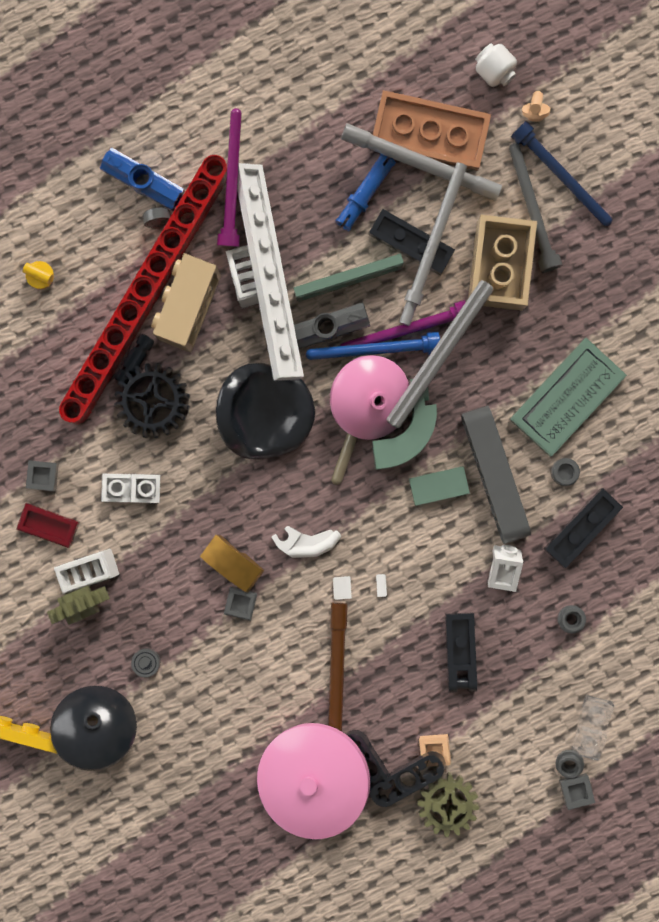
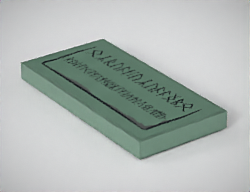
M584 338L509 420L549 457H552L627 375L590 340Z

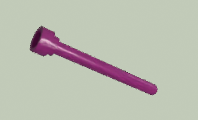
M238 108L232 109L230 113L224 228H221V232L217 236V245L239 246L240 235H237V229H235L242 112Z
M462 300L453 303L454 306L449 307L448 311L412 321L410 326L402 324L343 342L340 346L381 343L451 322L455 319L466 301Z

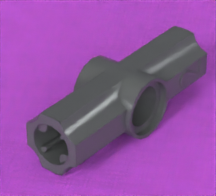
M360 303L332 313H321L316 318L295 324L294 329L298 349H302L324 341H333L339 336L370 327L371 325L364 303ZM325 321H332L334 323V329L329 334H322L320 332V326Z

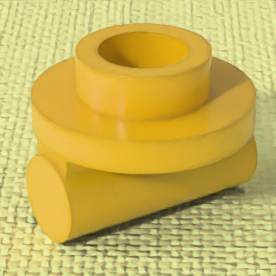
M46 262L26 263L23 267L22 273L25 274L28 284L33 288L45 289L54 280V271Z

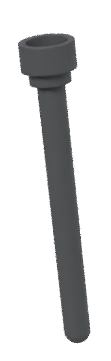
M513 143L510 145L509 151L531 221H537L536 238L541 251L538 264L541 273L558 269L563 264L560 255L556 254L555 250L551 248L519 144Z

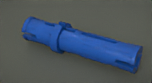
M380 154L355 194H351L347 199L349 203L339 217L336 218V224L341 226L345 219L348 218L343 229L346 231L351 230L361 212L367 210V203L386 175L396 164L393 158H390L386 165L383 166L388 156Z

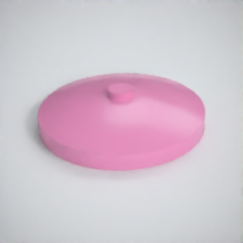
M306 723L285 730L269 744L259 763L257 785L265 810L281 828L298 837L325 839L342 833L358 819L369 797L370 773L363 753L346 734L328 725Z

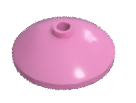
M374 355L362 356L346 364L337 374L330 392V407L338 425L348 434L367 440L378 439L393 432L396 427L387 422V417L409 386L405 373L393 361ZM380 396L381 402L375 405V398Z

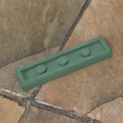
M401 253L293 287L296 300L301 302L401 270L404 264Z

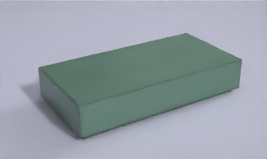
M464 466L409 478L415 506L470 493Z

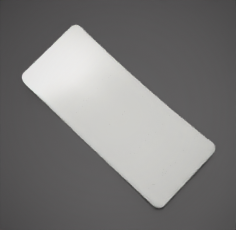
M376 575L377 597L387 596L386 575ZM350 576L334 577V599H352Z

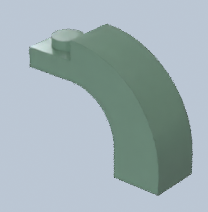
M428 387L413 407L411 423L403 434L392 439L372 441L375 470L395 467L409 461L421 452L430 440L436 424L437 406L436 404L425 406V401H429Z

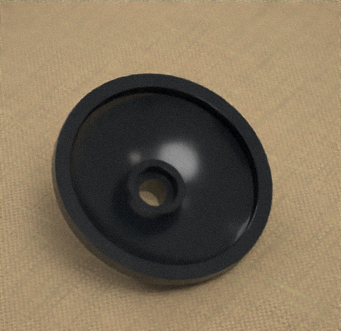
M87 686L67 695L56 707L50 724V736L57 754L70 766L85 771L103 770L118 763L130 751L137 732L136 715L130 702L118 691L104 686ZM96 718L98 723L95 726H90L87 723L88 720Z

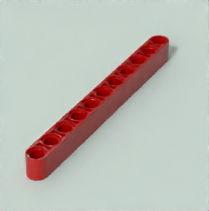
M210 155L206 157L63 398L59 406V414L63 420L73 424H81L85 422L170 279L176 261L178 259L181 260L224 187L227 179V164L221 156ZM213 166L223 168L222 172L217 176H212L208 173L209 169ZM200 189H205L209 192L206 199L197 200L194 197L195 193ZM186 213L195 215L194 220L190 224L181 223V217ZM171 237L180 238V244L176 248L167 247V241ZM165 261L166 267L162 272L156 273L153 271L155 262ZM142 285H151L152 291L148 296H139V289ZM130 308H136L138 311L137 317L132 321H126L125 312ZM116 332H122L123 341L119 345H112L111 336ZM101 356H108V366L103 370H99L97 368V360ZM87 380H93L95 383L94 390L89 394H85L82 388L83 384ZM73 404L80 406V414L76 418H71L68 414V410Z

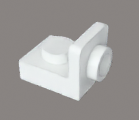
M494 545L493 561L488 578L489 588L516 592L523 566L520 549L512 545Z

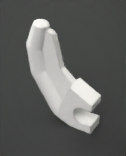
M289 526L284 528L289 535L286 541H281L277 534L272 536L277 547L292 558L317 557L332 550L341 539V534L338 531L328 530L310 536L302 534Z

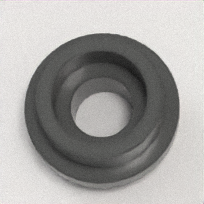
M565 606L558 613V625L567 633H577L584 628L586 615L578 606ZM569 614L576 616L575 623H567V616Z
M574 750L562 751L556 758V769L566 778H575L584 769L583 757ZM570 760L574 761L575 763L573 765H567L565 761Z

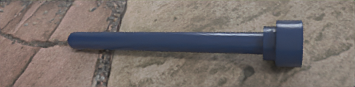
M525 121L511 135V138L517 144L527 145L602 225H611V216L535 138L534 127L528 121Z

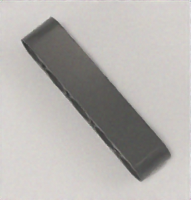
M489 406L462 413V423L465 426L464 429L471 450L475 452L473 456L503 544L531 536L530 526Z

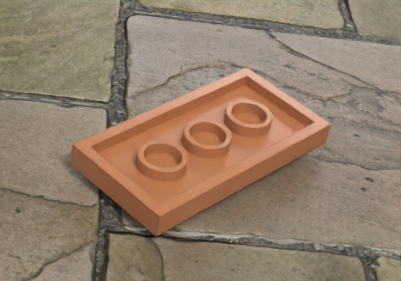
M383 90L373 135L444 164L456 166V163L459 162L467 165V169L478 171L491 114Z

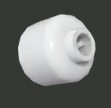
M489 44L475 59L478 62L476 65L477 73L491 87L497 86L500 83L506 86L516 76L513 70L517 65V60L502 44Z

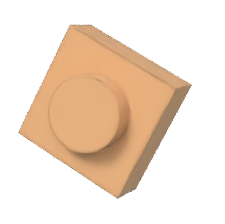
M448 734L420 736L421 755L430 751H436L444 757L445 766L451 765ZM428 760V764L426 767L438 766V763H431L430 760Z

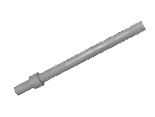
M456 163L411 290L408 289L404 299L406 304L399 323L410 326L417 305L420 306L424 295L421 294L467 168V165L463 163Z

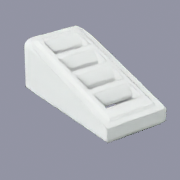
M248 245L226 251L241 308L259 304L255 282L245 285L240 283L253 279V270L241 274L237 272L251 268V260L235 264L234 261L250 256Z
M110 548L54 567L63 594L119 575ZM90 561L92 562V565L94 567L96 577L92 576L88 562ZM78 565L81 566V569L85 577V581H82L77 567ZM70 568L75 584L71 585L66 569Z

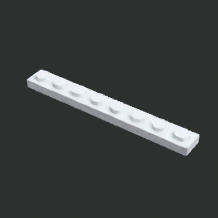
M239 163L237 191L274 381L299 380L304 377L263 166Z

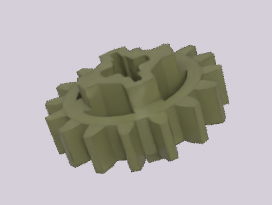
M88 585L58 598L60 606L47 611V614L52 624L66 619L68 625L100 612L97 604L110 598L105 586L91 592Z
M448 772L446 779L440 777L436 782L430 783L428 789L421 788L419 790L420 794L424 797L417 799L418 806L424 807L418 811L419 816L427 817L424 820L426 828L433 824L434 834H437L442 829L445 837L449 836L450 830H454L458 836L460 835V827L463 826L467 830L470 829L468 820L476 821L477 817L472 811L479 810V805L472 801L476 800L478 795L476 792H469L473 787L470 782L463 785V777L461 775L454 780L451 772ZM443 787V790L437 796H432L438 789ZM455 788L462 791L466 796V799H463L462 797H457V795L455 794ZM450 795L453 805H450L446 814L443 805L447 803ZM430 810L438 812L441 815V821L436 819ZM459 814H463L459 819L454 821V819Z

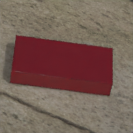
M25 503L16 530L70 548L80 522Z

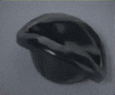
M265 363L246 364L234 370L224 381L216 402V423L224 444L233 453L246 459H268L286 455L296 450L308 437L315 420L314 401L304 381L301 378L299 380L274 381L271 365Z

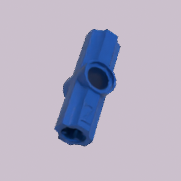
M113 148L106 152L102 159L101 171L133 188L138 194L147 196L173 212L185 193V189L153 172L147 165L139 164ZM140 175L149 176L148 182L144 185L136 184L137 178Z

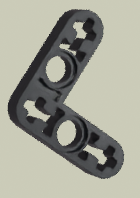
M352 730L346 734L354 742L358 740L361 742L359 749L363 754L365 752L368 753L364 755L366 762H372L377 767V773L370 775L369 795L375 804L380 807L391 806L438 780L445 770L446 762L444 757L436 751H430L389 773L363 732ZM428 760H430L431 763L437 762L438 766L436 771H434L432 768L424 771L423 777L425 779H422L420 771L426 768ZM406 772L413 774L416 778V783L412 786L403 784L401 775ZM395 781L396 788L391 790L389 798L386 795H379L381 787L387 790L393 786Z

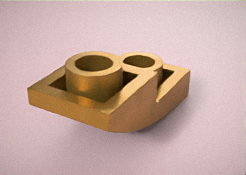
M216 534L200 556L218 573L247 593L264 572V569L246 553L239 552L221 535Z

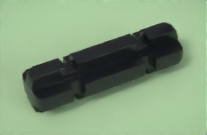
M145 334L139 336L136 341V347H132L122 363V370L119 369L116 373V381H123L128 384L130 380L126 378L125 373L133 374V372L135 373L134 367H140L147 356L146 351H150L154 344L152 338Z

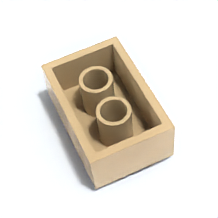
M480 215L476 224L468 298L478 283L483 280L493 287V292L483 306L521 311L528 306L537 221Z
M184 253L182 260L178 259L172 271V275L175 276L172 286H167L163 293L162 302L165 304L161 313H156L151 328L154 329L153 334L161 342L191 353L221 274L216 265Z

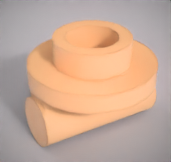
M535 91L532 95L531 103L524 105L522 108L523 116L527 117L530 121L539 122L550 115V107L542 103V92Z

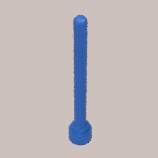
M439 332L426 333V336H421V339L314 348L306 351V357L309 360L419 350L430 355L440 341Z

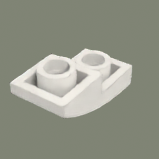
M102 474L101 502L159 503L160 475Z

